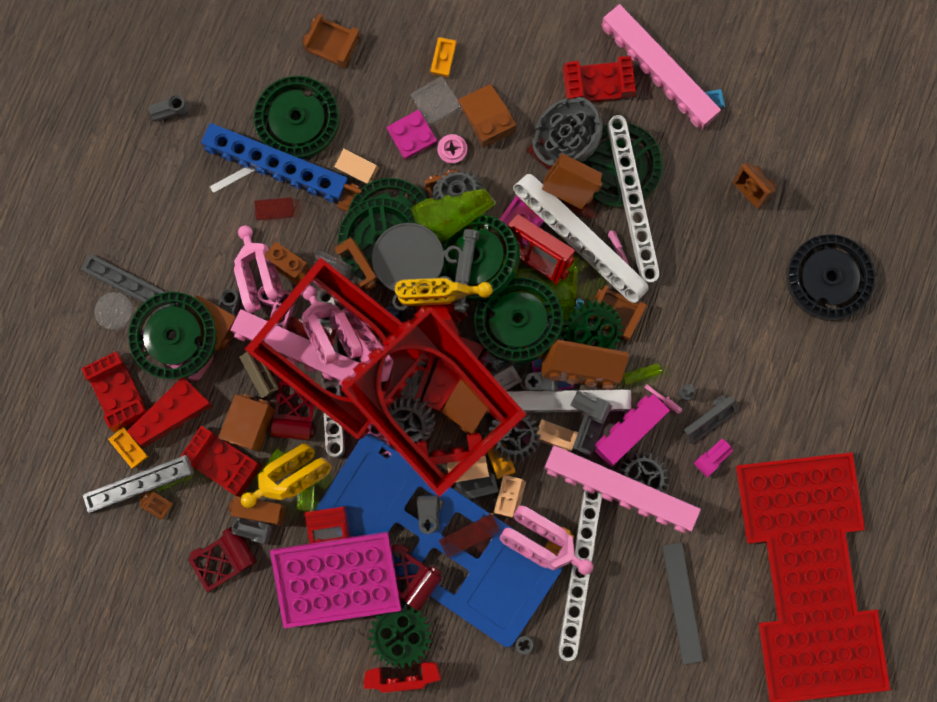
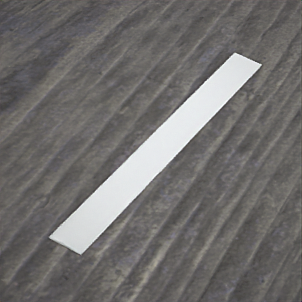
M252 167L248 169L243 168L210 186L214 193L256 169Z

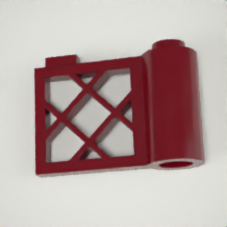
M279 381L275 405L276 410L271 424V437L310 441L311 437H315L316 426H312L315 405L311 403L309 406L308 402L310 401L304 400L294 388L292 389L295 392L285 398L282 394L283 386H291L285 381ZM298 395L303 402L294 409L289 401ZM286 403L292 409L287 415L279 414L280 407ZM306 405L310 410L309 417H302L297 411Z
M232 527L222 532L223 536L206 548L201 549L199 547L189 553L191 557L188 558V561L207 593L257 563L244 538L232 534ZM217 545H220L223 550L221 558L212 556L213 549ZM200 556L206 557L205 569L198 567L195 559ZM211 559L220 561L218 572L208 570ZM224 562L230 563L234 571L230 574L221 573ZM208 572L217 574L216 581L211 586L206 581Z
M394 543L391 547L392 553L396 550L402 555L403 562L394 563V566L403 565L405 576L396 577V579H406L407 588L404 593L398 589L399 596L411 607L421 610L441 581V571L433 565L428 567L408 553L409 549L403 544L399 543L396 545ZM414 563L420 569L417 574L408 575L406 564Z

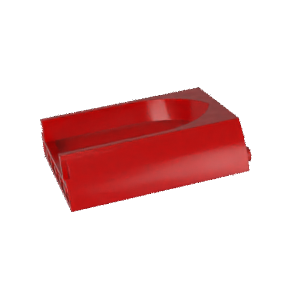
M320 257L245 350L356 439H359V437L363 439L370 431L367 427L372 422L350 398L338 396L327 391L264 341L312 282L367 325L381 342L388 336L396 335L399 332L397 328L402 324L401 321ZM413 349L399 350L389 354L393 360V366L387 389L382 392L387 408L395 400L392 397L394 393L399 394L407 385L405 382L406 378L409 377L411 379L419 370L417 367L418 363L421 360L425 362L431 354Z
M423 307L415 314V318L411 321H405L397 328L399 332L396 335L388 336L382 342L384 344L382 348H375L368 355L369 359L366 362H360L353 368L354 373L351 376L348 375L340 384L342 385L341 389L440 497L527 414L433 308L425 309ZM404 349H413L427 352L441 359L500 423L445 476L396 423L385 405L381 390V374L385 360L390 353Z

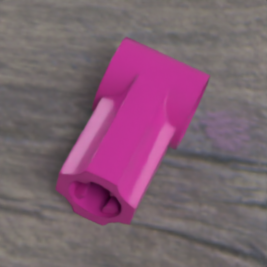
M721 439L693 464L708 477L733 452V449L726 441Z

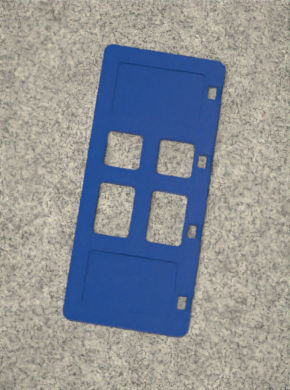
M368 433L363 439L359 440L314 511L346 505L350 537L389 532L394 523L397 522L420 538L418 545L411 554L420 562L424 561L432 548H436L466 568L469 571V575L457 593L452 594L438 584L430 596L505 647L512 646L561 573L563 567L554 571L550 568L542 567L503 544L500 536L505 528L511 527L452 487L439 497L443 501V506L439 511L440 525L438 530L431 534L421 532L419 529V519L407 512L405 506L418 487L424 488L433 495L437 494L397 450L373 434ZM382 447L392 453L389 458L379 453ZM455 512H460L492 534V540L479 558H475L443 536V530ZM483 515L493 521L490 526L480 521ZM431 523L430 525L425 524L426 526H429V529L430 527H433V523ZM341 526L331 527L332 530L342 536ZM392 553L394 563L403 562L401 558ZM414 563L406 564L408 575L417 574L419 566ZM403 565L394 566L395 573L405 576Z

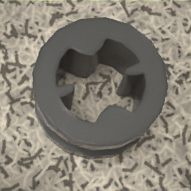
M522 636L516 641L515 645L519 653L528 654L532 651L533 642L529 637ZM526 639L529 641L528 645L530 644V648L522 651L520 650L519 642H524Z

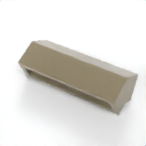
M248 352L239 357L263 400L278 390L273 377L264 364Z

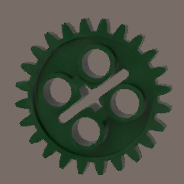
M588 300L586 306L581 302V308L578 309L574 306L575 312H568L570 318L563 319L567 325H563V331L565 332H562L561 336L565 339L562 341L590 345L592 341L597 340L595 344L590 346L606 349L611 347L616 349L617 347L614 343L621 342L618 336L623 335V332L620 330L624 328L621 323L622 318L618 316L617 310H614L611 304L607 306L605 301L600 305L598 300H595L594 304ZM595 315L592 320H588L590 316ZM583 330L581 334L576 335L578 331Z
M405 604L401 611L383 613V616L375 615L378 622H371L375 629H369V632L374 634L368 640L374 641L370 648L377 649L373 655L380 654L379 661L386 659V666L393 662V668H396L398 663H400L401 668L404 669L405 663L412 667V660L419 663V655L425 658V654L422 651L430 650L426 643H431L432 640L428 639L427 636L433 634V632L427 631L431 624L424 623L427 617H420L421 610L414 613L415 608L412 607L408 610V605ZM401 616L408 618V625L405 628L398 625V619ZM415 625L412 631L404 635V641L400 639L386 647V643L397 637V631L404 632L410 626ZM384 628L391 629L392 636L390 639L382 637L381 632ZM411 633L419 635L420 640L417 644H412L409 641ZM396 644L403 647V653L400 656L393 653V647Z

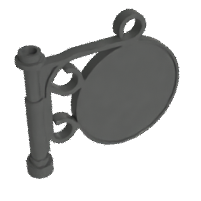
M415 223L395 225L387 229L376 241L372 253L373 269L379 281L394 292L395 285L400 280L446 278L452 281L449 277L439 276L443 269L444 257L450 264H457V260H452L448 257L449 252L455 250L459 252L455 282L468 285L476 241L479 240V232L470 229L464 230L463 239H465L463 252L457 246H450L443 251L439 239L428 228ZM395 295L393 297L392 303L396 310L405 311L409 308V306H397L396 300L398 296ZM466 297L453 301L455 311L466 312V309L469 307L465 303Z

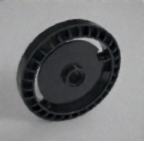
M824 234L807 240L795 251L788 263L786 283L791 298L802 311L820 320L836 321L856 314L866 305L874 291L875 270L869 255L858 243L841 235ZM820 247L823 248V250H821V251H818V250H817V248H820ZM829 247H836V248H839V249H841V250H843V251L849 253V254L855 259V261L858 263V265H859V267H860V270H861V273H862V277H860L859 269H858V267H857L855 261H854L848 254H846V253H844V252H842V251H840V250L829 249ZM812 251L813 255L806 261L802 271V282L806 290L804 293L799 282V267L803 257ZM827 274H832L834 281L828 280ZM855 293L859 294L852 304L842 308L830 309L816 304L820 299H825L828 305H839L848 301ZM808 295L814 299L813 302L807 297Z

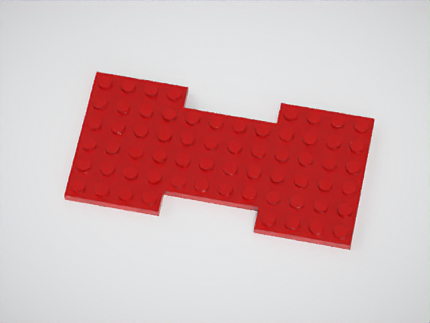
M853 452L736 465L746 544L766 542L778 620L758 623L769 702H793L889 691L890 685L878 609L858 611L846 539V532L865 530Z

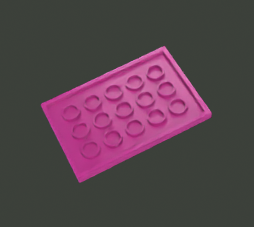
M388 532L271 549L270 551L284 628L401 611Z

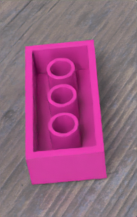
M654 394L650 397L646 395L636 405L638 409L635 411L632 408L623 418L624 422L622 424L620 422L616 423L609 431L611 435L608 437L604 435L595 445L597 448L594 452L610 468L670 411Z

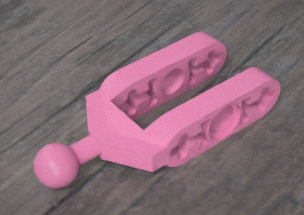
M244 225L239 228L238 236L244 240L245 246H243L234 261V273L243 306L248 313L253 314L261 309V303L249 265L250 261L256 258L264 290L270 300L275 301L282 297L283 290L276 265L265 258L269 250L268 246L252 243L253 231L249 226Z
M309 286L304 291L303 297L310 301L311 306L302 314L305 331L322 364L334 363L336 359L334 349L318 320L329 317L350 359L360 357L362 355L361 344L344 312L336 305L319 302L317 299V289Z
M519 506L513 514L514 519L542 537L561 546L559 554L555 556L549 550L511 528H505L500 536L503 544L542 567L550 568L554 571L572 563L578 567L579 572L583 575H588L593 571V564L590 560H581L574 556L572 536L568 535L560 526L525 506Z

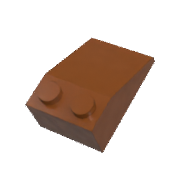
M491 84L458 99V103L482 148L516 132V124L510 112Z
M744 163L732 182L757 210L778 191L775 183L767 179L763 175L761 168L753 163Z

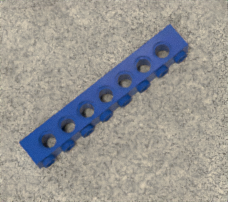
M212 123L209 124L201 141L205 148L204 150L212 155H215V153L220 154L227 161L232 162L234 160L239 162L238 164L244 168L252 167L256 169L255 171L259 174L266 175L267 173L272 175V178L279 182L284 180L296 189L304 188L311 195L317 196L319 194L324 196V199L331 203L335 201L339 203L344 192V185L349 184L347 177ZM222 141L228 142L226 146L219 147ZM239 148L245 149L241 154L236 153ZM262 155L260 160H253L254 156ZM272 162H279L277 167H270ZM289 169H296V172L294 174H287V171ZM312 175L313 179L311 181H304L306 176ZM324 182H329L330 186L328 188H321Z

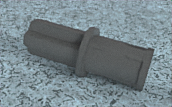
M686 384L681 387L679 392L681 400L687 401L694 397L696 389H694L693 384Z

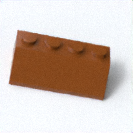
M557 340L550 347L547 354L542 357V377L548 378L551 381L560 380L566 381L569 384H583L586 387L595 386L604 390H613L622 381L629 353Z

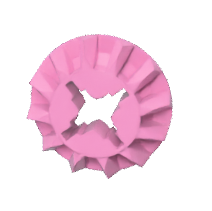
M446 135L438 143V154L446 163L456 164L462 161L467 154V144L458 135ZM450 143H452L454 148H458V150H455L454 156L451 154V151H447L450 149Z

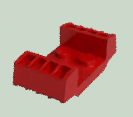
M620 56L617 62L584 66H580L579 61L566 62L562 68L565 95L569 100L581 97L594 103L637 96L631 56Z
M115 351L81 368L85 379L93 387L105 413L103 416L105 422L112 432H117L122 427L138 421L147 412L119 351Z
M203 426L199 428L180 456L189 455L192 467L238 497L243 495L262 467L224 440L219 439L218 436Z
M466 433L469 449H464L463 446L453 447L452 451L449 452L439 449L434 450L433 454L430 455L428 454L426 440L415 444L434 465L461 461L483 440L480 433Z
M423 662L421 663L423 679H419V675L407 676L405 681H399V677L388 678L386 683H383L382 667H377L365 672L363 689H378L382 693L422 689L427 683L441 680V674L437 663Z

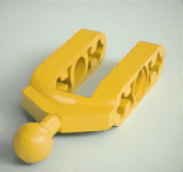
M446 278L400 280L395 285V293L400 303L405 306L450 304L454 300L464 298L469 294H479L481 297H488L493 290L488 282H482L478 286H468L458 282L454 283ZM423 291H429L426 294H422Z
M303 443L268 464L264 471L258 474L259 490L254 493H245L241 497V504L245 508H252L256 504V500L262 496L283 500L286 497L292 498L326 477L330 473L332 465L326 459L319 458L292 474L277 486L275 482L313 459L315 455L314 449L308 444Z

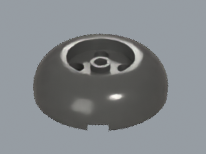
M581 97L570 100L565 98L554 103L542 114L535 126V138H532L534 152L542 162L551 167L562 153L581 163L594 153L602 137L603 123L599 111L589 100Z

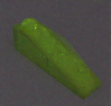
M485 189L463 192L459 196L451 197L447 195L437 200H433V198L426 199L411 207V211L416 224L431 230L441 243L490 209L496 202Z

